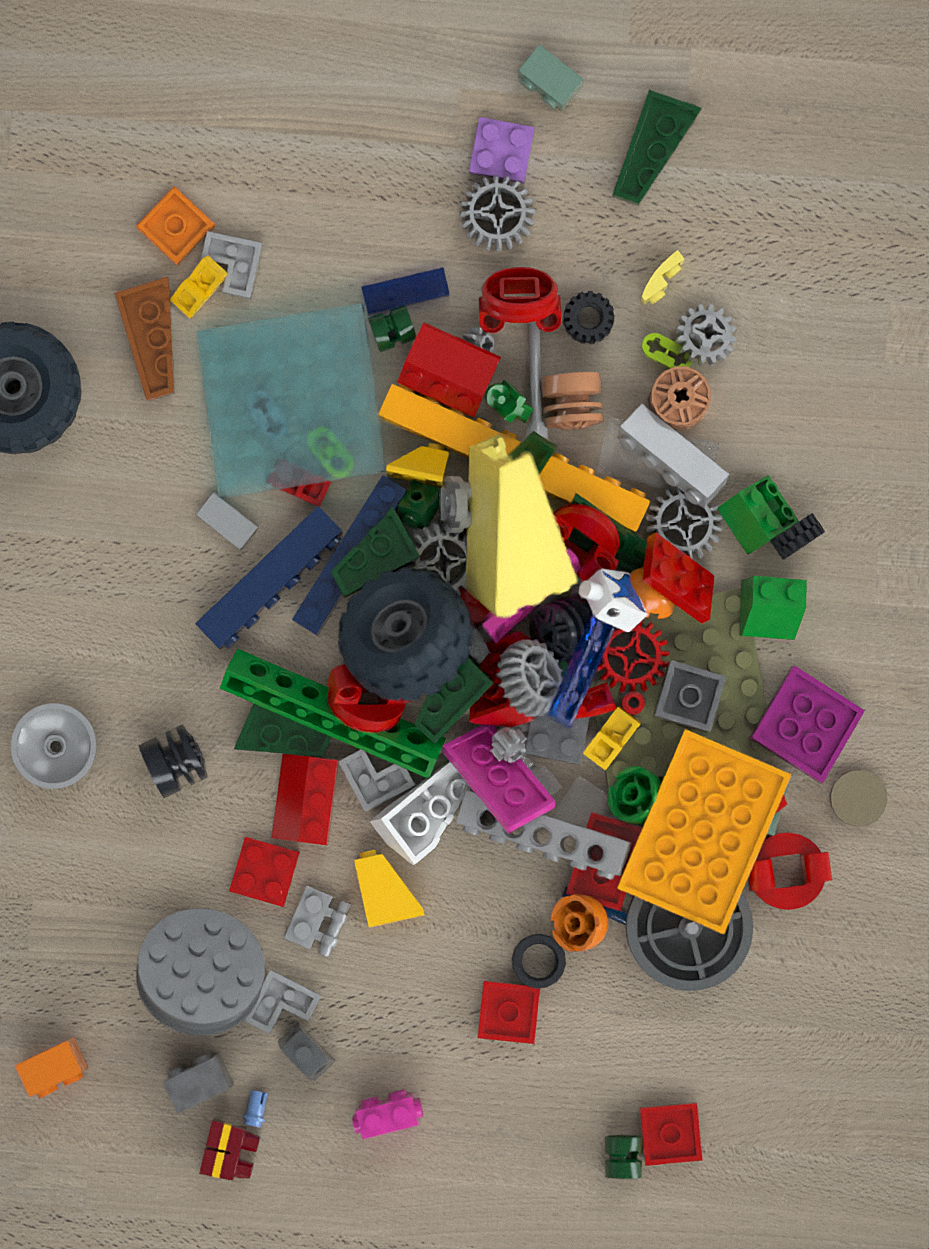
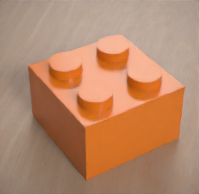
M73 1037L15 1065V1068L28 1096L31 1097L37 1094L40 1099L58 1090L56 1084L62 1081L67 1086L83 1078L82 1072L88 1069V1066Z

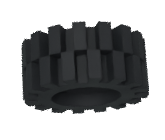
M588 291V293L580 292L576 297L573 296L570 299V302L565 307L563 322L566 332L572 336L573 340H578L581 344H595V342H601L609 335L613 327L615 315L613 306L610 305L607 297H602L601 293L595 294L593 291ZM586 307L594 308L600 315L598 325L593 328H585L578 321L579 312Z
M811 513L770 542L782 560L822 535L825 530L814 514Z

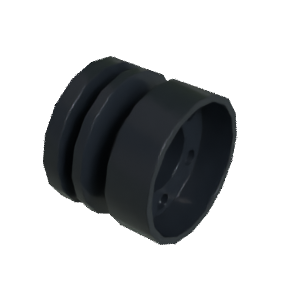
M579 592L537 607L531 614L529 622L531 639L537 640L539 644L545 643L547 650L553 651V658L559 659L558 663L595 649L596 644H601L604 641L601 639V635L606 633L605 622L594 616L587 598L581 597Z
M183 724L176 727L180 738L178 741H176L174 735L169 730L165 732L168 745L165 747L156 737L138 745L146 767L163 798L181 791L179 781L181 776H184L190 785L195 784L191 772L193 770L196 771L201 781L208 778L205 758L194 736L186 730Z

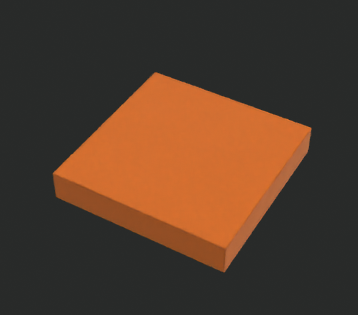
M174 186L136 225V228L178 266L204 239L207 231L210 232L216 225Z

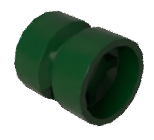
M406 305L390 310V314L387 316L380 313L368 318L380 353L395 348L396 342H400L403 345L414 341L417 337Z
M637 1135L605 1136V1153L609 1155V1158L605 1160V1178H642V1161L638 1159V1155L642 1153V1137Z

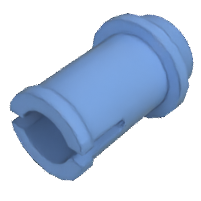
M250 1090L247 1112L242 1117L245 1118L244 1124L261 1127V1123L265 1122V1119L262 1118L268 1093Z

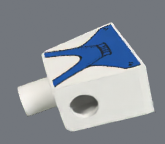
M601 569L588 581H584L580 585L579 594L581 597L587 598L594 616L626 632H630L648 615L640 597L632 587L630 573Z

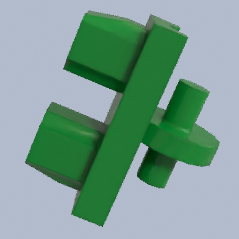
M503 380L502 383L490 385L485 392L486 402L510 423H512L514 418L525 423L534 410L525 403L526 398L506 380Z

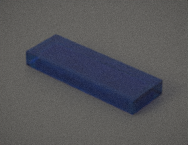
M443 267L361 287L368 315L389 311L403 305L410 306L450 296Z

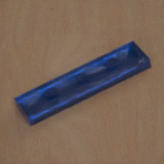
M593 613L547 713V716L556 723L568 729L571 728L615 630V626L596 618Z

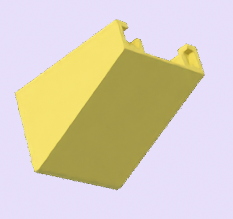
M500 435L470 446L469 482L471 485V497L468 499V511L471 513V526L467 528L466 589L467 592L496 616L508 617L518 611L517 608L526 604H538L544 600V596L553 592L559 594L567 591L571 584L577 582L531 455L525 452L521 454L522 457L512 461L511 457L507 456L506 446Z

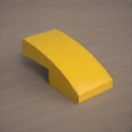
M207 255L202 258L189 278L181 283L170 298V301L191 319L217 290L228 273Z
M619 705L583 754L606 770L639 727L641 721L627 713Z

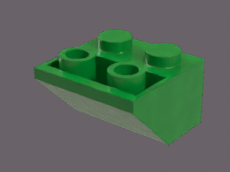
M769 475L738 492L717 509L747 555L761 548L799 522L793 509L787 504L777 485Z

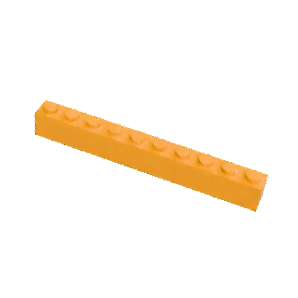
M400 383L399 386L391 385L378 413V418L430 442L445 446L446 449L468 459L470 446L496 435L502 436L507 454L520 443L517 441L518 436L504 429L501 433L491 429V423L480 418L473 421L465 417V413L452 407L450 410L442 407L439 401L426 395L424 398L414 394L415 390ZM554 453L538 476L545 494L570 505L575 493H577L636 534L650 503L649 500L645 499L647 494L635 488L627 491L620 487L621 483L611 477L605 476L603 480L594 476L595 471L581 464L578 468L568 464V458L558 453Z

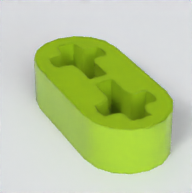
M658 333L647 335L641 346L645 357L667 369L678 367L674 365L675 359L668 356V353L670 352L678 356L680 350L684 347ZM655 339L660 341L659 347L666 350L665 354L658 350L654 354L650 353V346L647 345V342L653 343ZM688 352L683 353L685 354L684 360L687 361L686 365L681 363L679 366L690 367L692 361H688V357L690 354Z

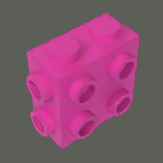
M403 1089L389 1093V1099L379 1101L378 1096L361 1100V1106L357 1107L356 1114L352 1117L355 1134L361 1133L362 1140L419 1125V1118L423 1117L420 1098L414 1099L413 1092L406 1094V1090Z

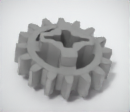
M699 304L696 307V311L689 308L686 311V316L682 315L678 320L681 325L676 327L675 333L681 336L675 340V343L683 344L684 347L680 350V353L688 352L690 354L688 357L689 362L697 358L699 366H702L705 360L708 361L710 366H713L716 363V359L722 362L726 358L725 354H730L733 351L731 344H734L737 338L731 336V334L736 330V326L728 325L732 317L724 318L722 316L724 309L721 308L718 312H714L713 304H710L706 310H704L702 304ZM702 318L700 324L694 323L690 325L694 320ZM702 331H706V336L710 338L706 339L705 334L702 333ZM721 345L719 349L709 352L712 346Z

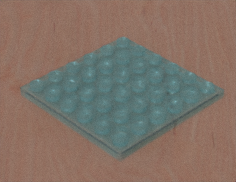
M362 303L197 331L217 488L220 498L386 472L364 305Z

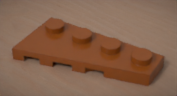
M169 277L115 292L114 294L146 400L151 401L174 394Z

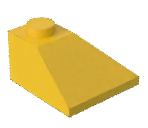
M428 443V447L421 446L389 463L386 467L387 477L411 482L416 480L430 486L443 488L449 452L444 451L445 446Z

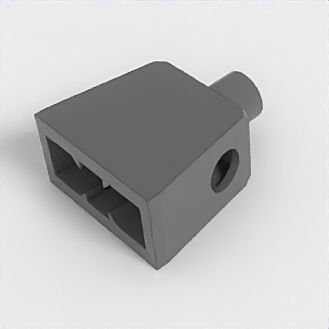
M299 1022L278 1041L280 1050L310 1080H317L335 1062L333 1057Z

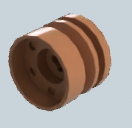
M687 366L672 367L664 371L656 379L650 393V411L675 431H685L696 426L706 414L711 401V391L706 378L697 370ZM681 391H684L686 393L685 399L688 401L682 400L680 403H677L675 401L677 396L674 392L679 394Z
M575 372L541 378L542 398L555 400L556 403L543 408L545 414L557 415L544 420L546 428L580 430L604 422L603 414L590 413V411L603 408L602 403L589 401V397L601 393L599 373Z

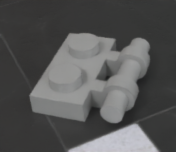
M307 885L284 938L308 949H311L315 939L321 941L322 945L318 953L329 957L332 948H336L338 944L337 936L343 923H347L349 918L347 913L351 904L341 900L337 910L329 907L333 896ZM325 915L332 918L326 934L319 931Z

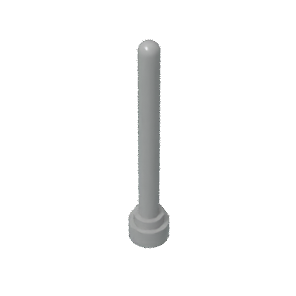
M535 321L528 323L530 406L534 410L531 414V422L528 424V428L525 429V438L534 431L548 440V428L542 422L540 329Z

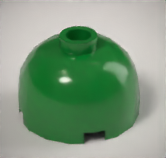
M639 766L627 767L615 777L618 780L615 782L614 787L610 786L608 790V805L612 814L620 820L634 825L645 824L653 803L656 802L662 781L647 769Z

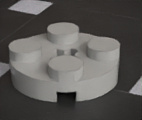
M446 476L443 481L448 482L447 488H441L440 517L441 520H447V523L450 525V527H443L447 533H461L464 528L471 526V513L468 511L471 485L470 482H464L460 476Z

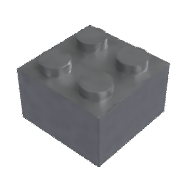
M671 660L667 667L653 717L707 733L710 732L726 676Z
M555 709L545 715L534 717V720L530 721L525 746L526 752L524 754L580 765L590 717L558 719Z
M209 1051L195 1058L193 1066L186 1068L185 1064L166 1073L168 1078L162 1083L177 1114L229 1089L234 1084L219 1053L212 1056Z

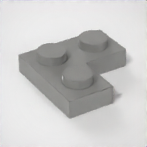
M207 231L201 259L209 255L217 264L228 266V275L225 278L223 294L251 300L263 244Z
M359 750L338 761L365 812L415 786L408 770L396 764L376 773L369 757L363 750Z
M270 970L262 985L256 1006L244 1021L269 1034L282 1009L309 1021L321 995Z

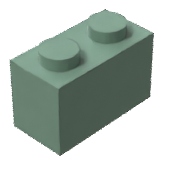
M540 44L518 70L519 83L528 91L532 92L535 90L542 95L541 100L551 109L557 107L562 111L583 85L582 77Z

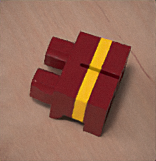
M214 1118L211 1122L206 1143L207 1147L204 1151L199 1174L231 1181L235 1177L250 1179L254 1163L241 1160V1151L244 1149L257 1152L261 1137L246 1131L247 1127L237 1126Z

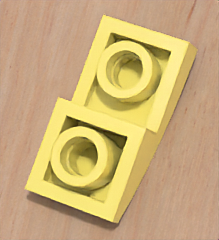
M678 250L668 257L650 278L640 300L643 305L649 301L651 304H655L666 295L664 290L668 286L663 277L667 276L670 279L682 270L680 265L683 264L684 258Z

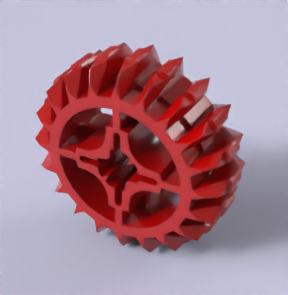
M641 620L630 631L633 633L626 647L610 646L611 641L616 636L626 633V631L620 628L614 630L609 624L606 626V631L610 635L608 637L601 635L604 644L598 643L594 647L596 650H601V654L593 655L592 659L602 661V664L595 667V671L605 669L606 673L600 677L602 681H605L609 676L613 679L609 684V688L613 689L618 682L621 684L619 688L620 693H624L626 685H630V692H636V685L639 684L642 692L647 691L645 684L647 680L652 686L657 685L656 680L652 677L654 674L660 678L664 677L665 674L658 668L659 666H669V663L662 661L661 657L669 656L670 651H661L660 647L668 643L666 639L660 642L657 641L656 638L662 634L661 630H657L654 634L649 632L654 625L652 622H649L644 629L641 627L643 620ZM641 635L650 641L655 657L649 656L640 650L639 642ZM635 641V654L641 658L638 661L634 659L627 670L628 659L622 653L624 650L628 652ZM607 654L618 657L622 661L623 670L621 676L616 674L611 668ZM636 664L652 665L651 670L643 677L630 679L632 669Z

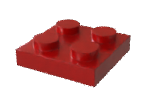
M245 837L229 892L284 907L300 852Z
M484 981L477 1038L535 1044L540 988Z
M697 1102L640 1107L645 1166L703 1161Z

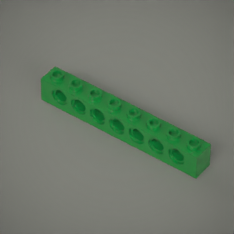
M238 648L225 670L220 686L221 690L428 779L446 740L442 736L434 744L415 724L401 718L394 727L382 732L367 733L352 729L342 723L332 712L328 703L329 687ZM358 701V705H368L364 702Z

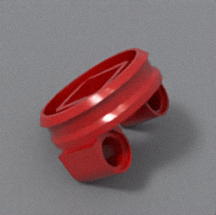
M511 267L493 273L484 281L481 288L482 297H478L479 325L484 332L497 333L503 329L505 322L529 323L536 321L537 327L544 332H552L560 327L561 298L560 295H557V283L547 273L535 268ZM504 294H535V296L505 297Z
M580 504L566 505L552 513L565 550L570 549L580 564L581 568L575 575L580 576L584 582L588 581L598 570L614 571L619 561L615 559V556L619 549L620 539L615 525L605 514L593 507ZM573 527L596 542L589 552L586 553L567 539Z
M345 664L333 668L327 680L329 687L328 703L332 712L342 723L361 732L376 733L391 729L399 722L406 702H412L402 700L401 698L398 701L388 700L377 695L380 705H358L361 693H369V691L357 681Z
M774 834V836L764 839L747 879L749 891H754L763 902L778 909L794 910L804 907L816 899L822 891L825 881L833 880L829 852H821L814 842L800 834ZM800 854L804 884L776 888L771 857Z

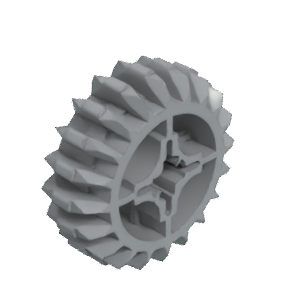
M494 175L493 184H489L487 177L482 178L484 186L482 188L478 183H473L472 187L476 193L466 191L465 196L470 201H461L460 204L462 208L468 210L460 212V218L469 219L461 224L462 229L472 228L467 233L468 239L477 235L475 245L480 246L484 240L486 241L485 250L490 251L492 243L496 244L497 252L502 250L501 243H506L508 250H511L513 248L511 240L514 239L520 245L523 240L519 233L529 236L530 231L525 226H534V220L527 216L535 215L536 211L533 208H526L533 204V198L523 199L528 194L527 188L518 192L520 182L515 181L511 187L509 186L510 178L508 176H505L503 183H498L499 177ZM492 193L491 204L487 207H481V210H475L477 203L484 196ZM501 193L512 197L519 205V208L505 205L501 199ZM496 201H498V208H500V212L505 213V215L501 214V219H499V226H497V219H495V215L490 214V212L494 213V208H496ZM514 217H521L514 229L503 234L502 228L506 221L514 220ZM475 219L491 223L494 234L481 229Z
M676 486V495L673 496L672 492L667 489L665 490L667 500L658 495L656 501L661 506L658 507L651 504L649 507L652 512L656 513V516L647 515L646 521L654 522V525L648 526L646 532H656L669 541L663 531H674L680 535L683 546L670 543L691 557V559H693L692 552H695L700 559L704 556L701 550L702 547L708 552L713 549L708 540L714 543L719 541V538L712 534L713 532L722 531L721 526L714 525V522L722 520V516H713L712 514L719 506L716 504L709 508L707 505L703 508L697 504L705 516H693L687 510L685 501H690L686 498L685 494H682V490ZM676 502V518L661 523L663 511L669 505ZM682 512L683 517L693 522V524L688 526L686 534L685 531L675 525L680 522ZM701 525H707L704 538L697 544L692 545V529Z
M437 523L433 524L434 533L430 534L427 527L422 528L426 536L421 539L417 533L413 535L414 539L418 542L417 545H414L419 555H421L424 548L434 542V551L430 557L423 558L421 561L418 559L404 568L435 570L460 596L461 592L458 587L462 585L466 589L467 544L465 543L467 542V533L459 538L460 533H447L444 528L443 532H440V527ZM445 523L444 527H450V525ZM443 539L457 543L461 547L463 554L446 552ZM440 552L445 559L449 558L448 561L444 562L443 571L438 564L434 565L435 562L439 561ZM464 562L459 575L449 581L450 570Z
M529 639L518 641L505 649V652L500 655L501 662L497 664L501 670L497 676L501 678L502 683L499 686L504 688V697L510 699V706H516L517 712L524 713L526 717L542 716L557 708L558 704L562 702L561 695L565 693L562 684L566 681L561 677L563 670L558 667L559 659L553 658V651L547 650L545 643L539 644L537 640Z

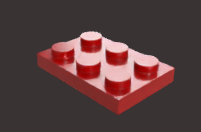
M655 532L648 536L642 581L701 624L709 621L715 576Z
M591 812L586 828L632 843L624 868L625 871L643 828ZM595 845L591 849L592 859L597 862L603 858L604 851L600 845ZM587 866L585 871L574 867L567 888V895L591 896L599 901L602 906L621 911L627 893L618 889L622 876L614 874L613 879L597 875L598 869Z

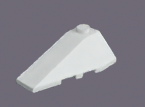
M447 761L431 773L429 779L424 778L370 820V823L389 847L412 865H415L437 846L441 834L446 826L451 823L455 811L463 801L466 790L470 791L471 787L451 762Z

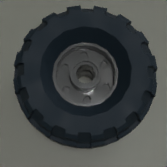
M12 321L1 322L0 452L6 454L32 453L56 442L62 437L61 435L66 429L72 425L81 402V378L71 353L54 335L29 323ZM20 384L21 389L19 392L11 394L13 387Z
M401 568L399 572L389 570L381 573V577L374 581L370 579L363 584V589L357 595L353 594L347 602V612L342 613L339 622V652L353 676L370 693L375 692L380 698L398 701L400 698L407 701L419 700L420 695H432L440 691L439 687L447 681L450 683L458 675L457 669L459 666L465 665L470 650L468 646L472 644L473 627L469 620L471 616L458 593L440 575L431 571L428 572L414 568Z

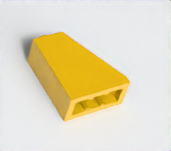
M376 850L359 853L360 859L354 860L368 927L425 915L424 908L383 854L377 855Z

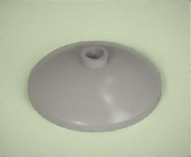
M58 703L40 705L27 712L17 723L11 739V754L18 771L29 782L47 789L65 788L80 781L91 769L97 753V739L89 720L77 709ZM55 741L61 743V750L58 752L52 750V744Z

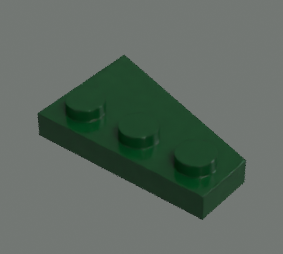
M393 507L331 571V575L344 598L362 590L363 584L370 579L374 581L381 577V573L389 570L397 571L420 558L417 549Z
M469 656L465 665L459 666L457 669L458 675L450 683L448 681L439 687L440 691L427 695L414 723L434 744L495 682Z
M253 703L234 750L324 757L332 737Z

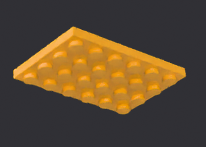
M685 729L618 889L724 934L791 774Z

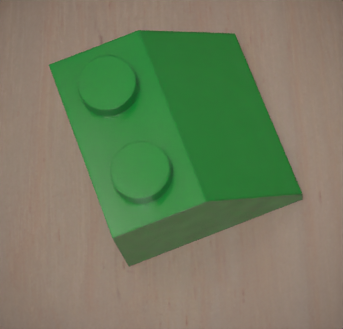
M751 576L741 580L740 636L795 640L806 610L807 580Z

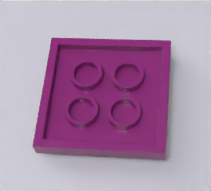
M793 665L787 672L749 739L816 782L823 783L865 710Z

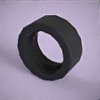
M544 934L529 935L522 939L514 948L512 956L513 971L517 978L526 986L536 989L547 988L556 983L563 975L566 966L565 952L551 936ZM532 945H546L555 955V967L546 977H532L525 972L522 966L523 953Z

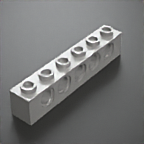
M466 790L456 823L464 825L462 831L477 836L482 831L490 834L489 840L505 844L506 840L517 843V849L532 853L533 848L544 851L542 857L557 862L562 857L571 860L570 866L585 871L587 866L598 869L597 875L613 879L614 874L618 876L623 875L632 846L631 842L544 814L524 824L521 833L518 835H514L512 832L507 833L497 819L492 826H487L484 823V815L489 809L475 792ZM545 827L549 831L550 837L546 843L541 844L537 839V833L541 828ZM572 836L575 838L577 846L573 852L569 853L564 849V841L567 837ZM595 845H600L603 848L604 855L601 860L596 862L592 859L590 853Z

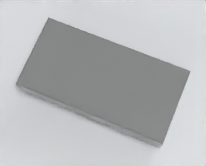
M214 492L196 514L240 550H242L258 529L256 525Z

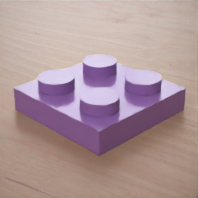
M479 117L469 174L489 178L498 175L499 180H504L505 176H508L510 182L519 181L521 184H524L535 127Z

